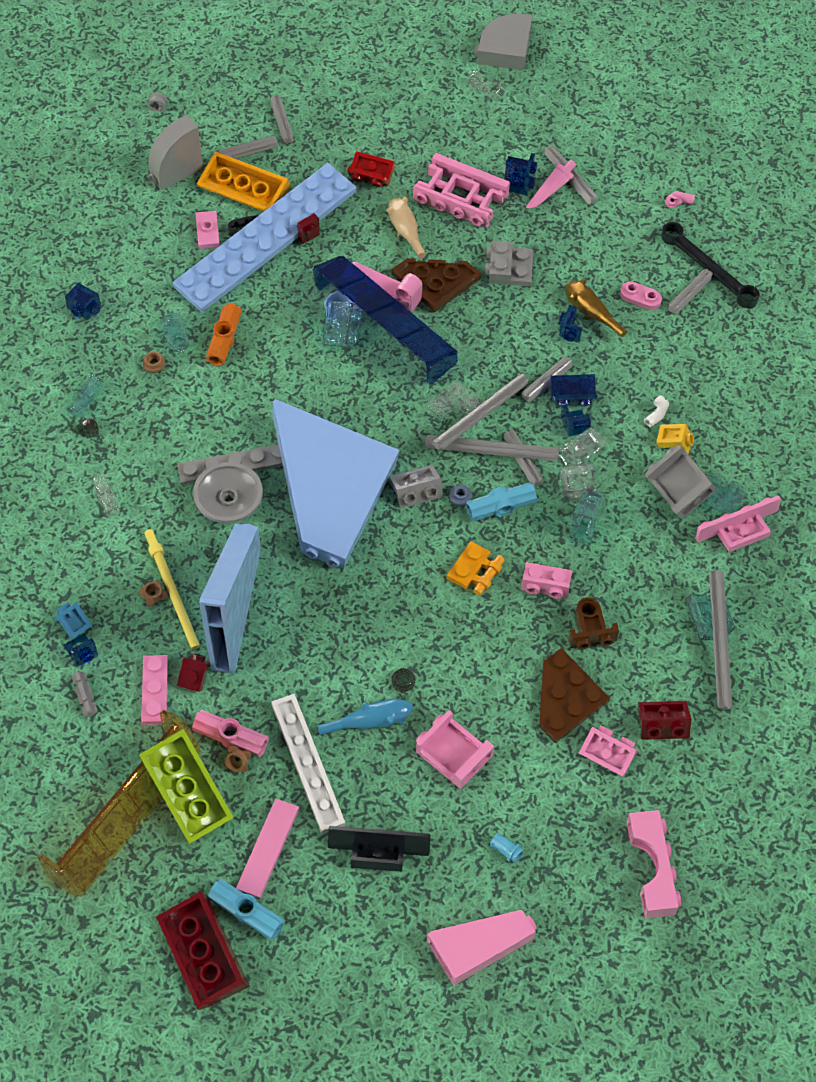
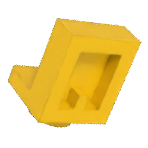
M660 425L656 442L658 447L672 448L680 445L689 454L690 447L694 443L693 433H690L687 425Z

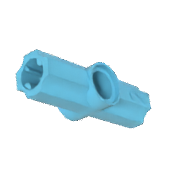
M530 482L510 489L497 487L491 490L487 496L467 501V513L472 522L493 515L502 517L501 514H511L515 508L537 502L536 490Z
M222 879L216 881L210 890L208 899L235 916L240 923L249 925L271 941L280 933L285 920L256 902L252 895L242 893ZM243 906H251L253 908L249 913L240 912Z

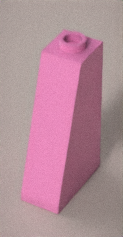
M522 910L431 931L427 934V942L455 986L534 940L537 928L529 915L526 917Z

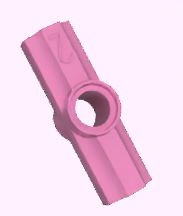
M204 710L197 713L192 726L193 731L220 741L226 748L235 745L238 749L248 750L252 755L259 758L264 754L269 741L268 736L241 726L235 719H224ZM228 731L236 732L233 736L225 735Z

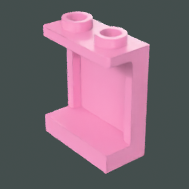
M449 710L444 716L440 714L434 720L433 727L428 732L423 731L416 740V753L458 788L462 789L493 756L494 745L487 740L484 744L453 719V713Z

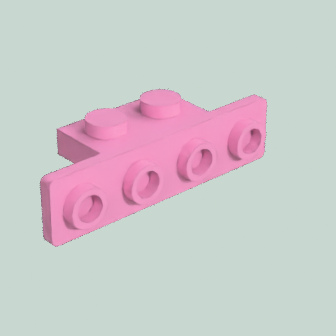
M779 496L768 497L755 505H747L737 512L726 513L711 522H703L697 529V542L718 535L728 552H732L770 537L771 531L762 518L779 510L781 498Z

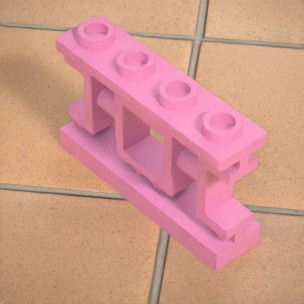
M435 153L432 157V164L428 166V175L432 176V179L428 184L418 181L413 187V199L420 204H428L435 207L438 211H445L453 214L458 219L468 220L475 226L488 228L489 221L493 219V210L488 207L492 200L500 204L503 203L509 195L510 182ZM443 176L450 178L448 183L441 180ZM455 186L470 191L466 199L451 193ZM437 187L442 189L443 191L439 193L434 191V189ZM479 190L486 192V197L478 195ZM472 202L480 204L479 208L471 206Z

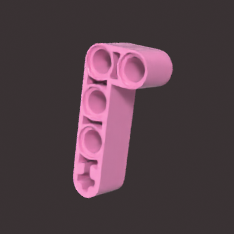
M351 262L339 277V282L342 286L361 295L370 296V299L380 304L383 302L393 310L406 313V316L412 314L422 299V282L414 274H407L399 282L360 263Z

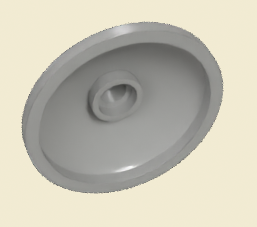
M235 462L218 463L207 468L199 475L193 488V497L197 509L208 519L219 523H234L246 519L257 510L263 496L262 483L258 475L251 468ZM228 498L233 499L231 502H226L225 500Z

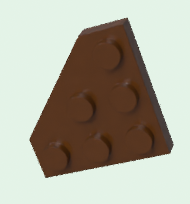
M407 258L391 269V275L399 282L407 274H414L421 280V301L434 313L478 282L482 275L468 261L446 263V260L428 259V262H419L416 259Z
M562 648L543 661L539 727L554 743H557L610 701V697Z

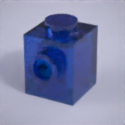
M77 283L65 296L67 309L78 318L83 317L89 320L93 315H97L101 309L99 294L80 283Z

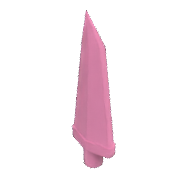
M570 160L565 166L558 163L526 208L538 207L574 177L571 171L576 166V163L573 160Z

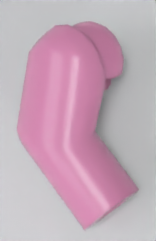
M675 191L666 197L665 203L670 208H675L682 203L693 205L695 195Z

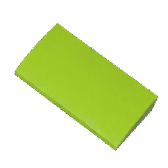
M184 728L139 754L189 844L234 818Z

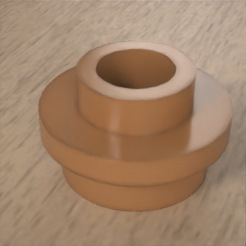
M155 351L147 353L143 359V367L148 372H159L165 366L164 357Z

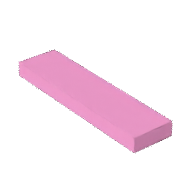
M275 799L236 889L244 894H250L258 900L261 899L298 814V806Z

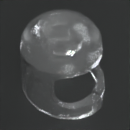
M593 462L572 464L560 468L562 490L567 498L580 500L588 498L593 494L595 489Z

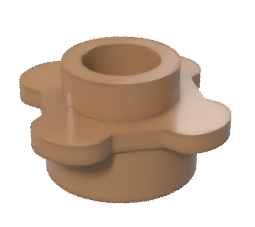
M158 581L147 583L139 591L140 596L145 598L146 605L149 607H153L156 602L166 600L167 592L162 590L161 583Z
M231 745L228 748L229 754L224 761L225 766L232 771L246 772L248 769L247 762L251 758V753L248 750L243 751L238 749L237 746Z

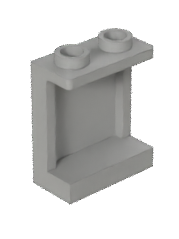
M680 445L670 448L665 453V457L659 462L651 464L644 474L681 519L685 518L718 490Z

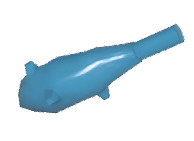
M388 699L369 705L364 702L363 707L340 720L317 725L319 734L322 735L348 728L372 729L389 727L396 723L403 725L404 720L412 712L413 706L412 703L402 699Z

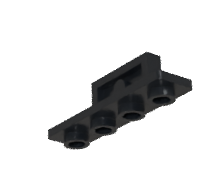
M329 826L328 848L352 850L351 868L402 872L404 854L429 856L431 835L429 833Z

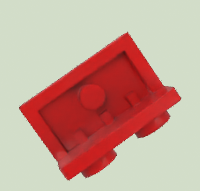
M356 151L352 165L347 168V172L354 181L362 182L367 180L376 187L388 186L396 163L392 160Z

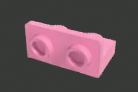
M526 562L521 590H525L532 595L539 593L547 594L554 599L567 598L572 570Z
M602 725L598 729L592 727L579 754L624 777L635 754L638 752L634 748L636 743L623 736L621 740L612 736L613 731Z

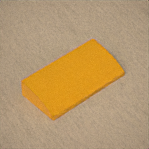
M216 151L196 184L200 188L263 212L284 197L290 188L288 178Z

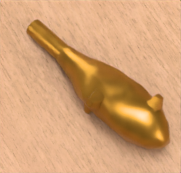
M585 279L571 281L565 285V292L569 302L585 315V320L593 318L608 325L621 337L627 334V330L613 319L605 304L596 296L595 292L585 285Z

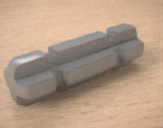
M76 672L72 676L74 686H77L75 690L80 705L83 706L81 707L83 715L85 717L94 716L98 710L95 702L92 703L94 698L90 685L87 682L86 673Z

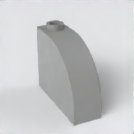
M509 14L491 21L482 32L480 44L475 46L474 57H478L477 64L524 70L533 15Z
M188 115L168 125L159 134L151 147L148 158L150 171L148 177L152 185H157L161 191L203 169L198 126Z

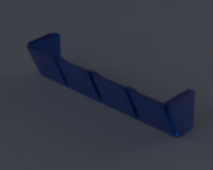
M338 256L313 267L314 282L319 291L331 283L340 293L348 297L367 316L381 325L400 344L407 347L426 364L428 384H433L458 362V351L346 257Z

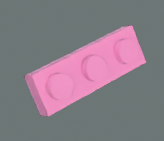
M168 655L143 656L142 725L167 724Z

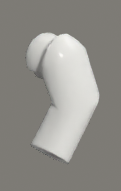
M662 395L658 396L654 401L657 409L644 418V423L650 428L664 418L669 407L668 399L665 400Z

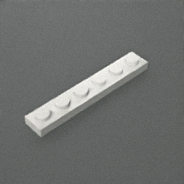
M295 694L272 701V708L321 834L328 833L329 826L345 827V820Z

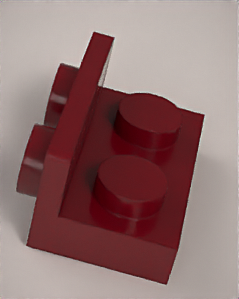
M687 701L638 702L637 710L641 723L640 737L642 740L686 739L690 737L692 719Z

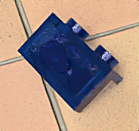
M531 153L529 160L508 156L504 180L510 182L509 192L527 196L529 189L534 188L536 177L533 174L535 175L538 162H535V153Z
M595 374L550 376L551 403H557L559 407L570 406V402H579V406L592 405V401L598 399Z

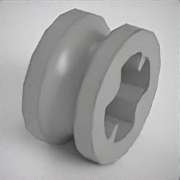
M157 92L152 93L148 101L149 109L163 112L168 102L166 96Z

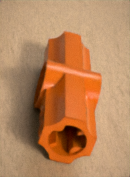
M228 303L223 305L219 320L214 325V335L206 355V361L210 362L213 366L220 367V365L225 364L230 347L234 344V335L242 314V309L236 304Z

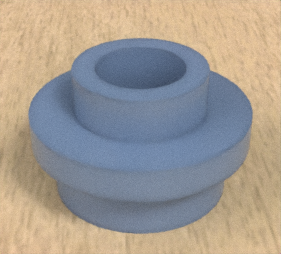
M457 485L450 490L449 498L454 505L465 506L467 501L472 500V492L467 486Z

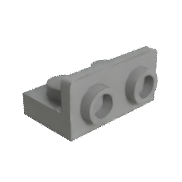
M433 465L389 477L390 484L397 495L400 508L443 497L441 478Z

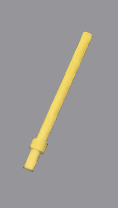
M149 529L144 534L149 544L148 550L151 558H154L191 650L200 648L197 636L163 556L165 553L161 543H158L154 531Z

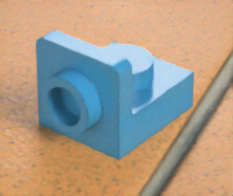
M67 602L56 610L58 614L54 619L56 622L59 621L71 640L93 626L77 602L72 605Z

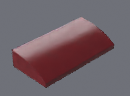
M200 891L156 916L198 1010L207 1008L250 987L215 910L204 892Z

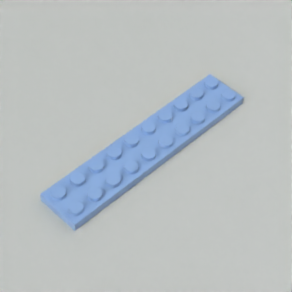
M326 163L173 282V287L198 310L203 312L298 238L297 222L313 213L318 216L320 221L356 193V186L333 166Z

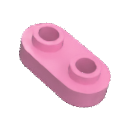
M626 282L621 287L620 296L626 302L647 310H655L661 305L662 296L654 289L636 282Z

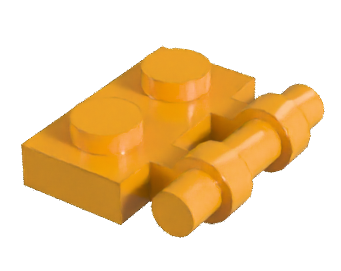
M470 541L447 574V579L466 590L473 583L476 585L473 592L481 596L484 590H488L494 575H498L501 571V565L505 559L497 555L494 560H488L491 551ZM481 568L487 570L483 576L477 575Z

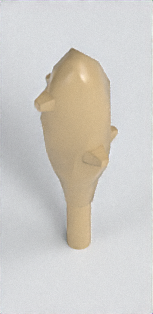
M408 198L389 200L386 211L397 230V237L403 236L412 245L418 258H425L426 253L419 242L418 224L407 204Z

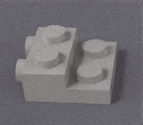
M492 241L491 246H487L486 259H490V263H486L485 276H489V283L531 286L533 249L513 248V242Z

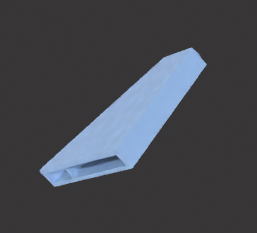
M275 399L273 401L272 416L300 550L311 559H319L326 562L332 568L339 567L344 569L395 467L399 450Z
M251 524L234 525L200 597L199 603L212 671L235 673L261 552L259 528Z

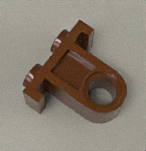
M591 597L582 598L578 602L575 612L578 633L575 632V629L570 630L568 642L570 648L577 647L579 650H584L591 645L609 646L617 641L619 634L617 623H612V627L606 629L599 602ZM583 612H590L591 615H586Z

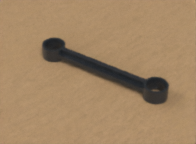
M668 222L663 226L661 238L666 244L678 246L701 267L711 271L713 277L737 296V303L741 307L750 309L757 305L760 293L756 287L742 285L683 235L684 229L679 223ZM675 231L679 235L669 236L666 232ZM751 294L755 299L746 300L741 295Z

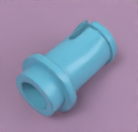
M497 833L490 843V847L506 856L509 862H518L524 852L520 844L515 845L500 833Z

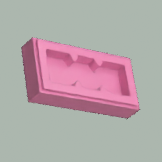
M216 211L196 212L199 249L219 247Z

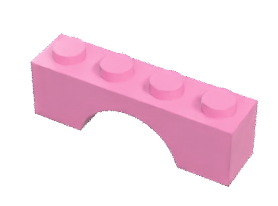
M659 810L629 813L627 827L631 846L638 847L647 852L653 859L656 867V876L642 887L640 893L644 917L646 919L676 915L678 908L681 907V896L679 891H675L676 871L674 866H670L671 846L669 842L665 841L664 836L667 832L666 821L664 818L661 819Z

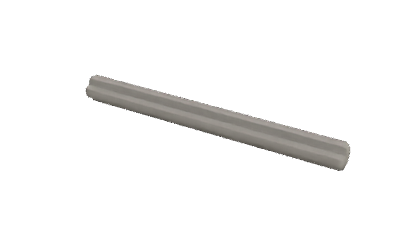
M524 374L517 376L433 441L436 449L442 450L525 387L529 382Z
M427 435L426 447L436 449L433 441L439 436ZM457 438L442 449L557 461L559 457V449L555 447Z
M715 570L709 573L717 707L721 710H728L732 708L724 573L720 570Z

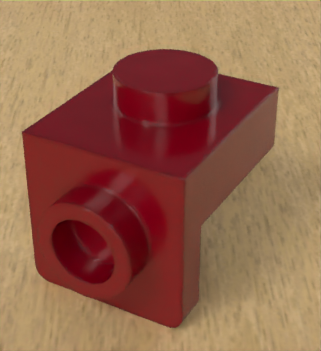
M315 213L297 222V239L302 244L320 235L319 218Z
M192 653L191 657H183L176 686L201 692L207 668L210 667V662L205 660L206 656Z

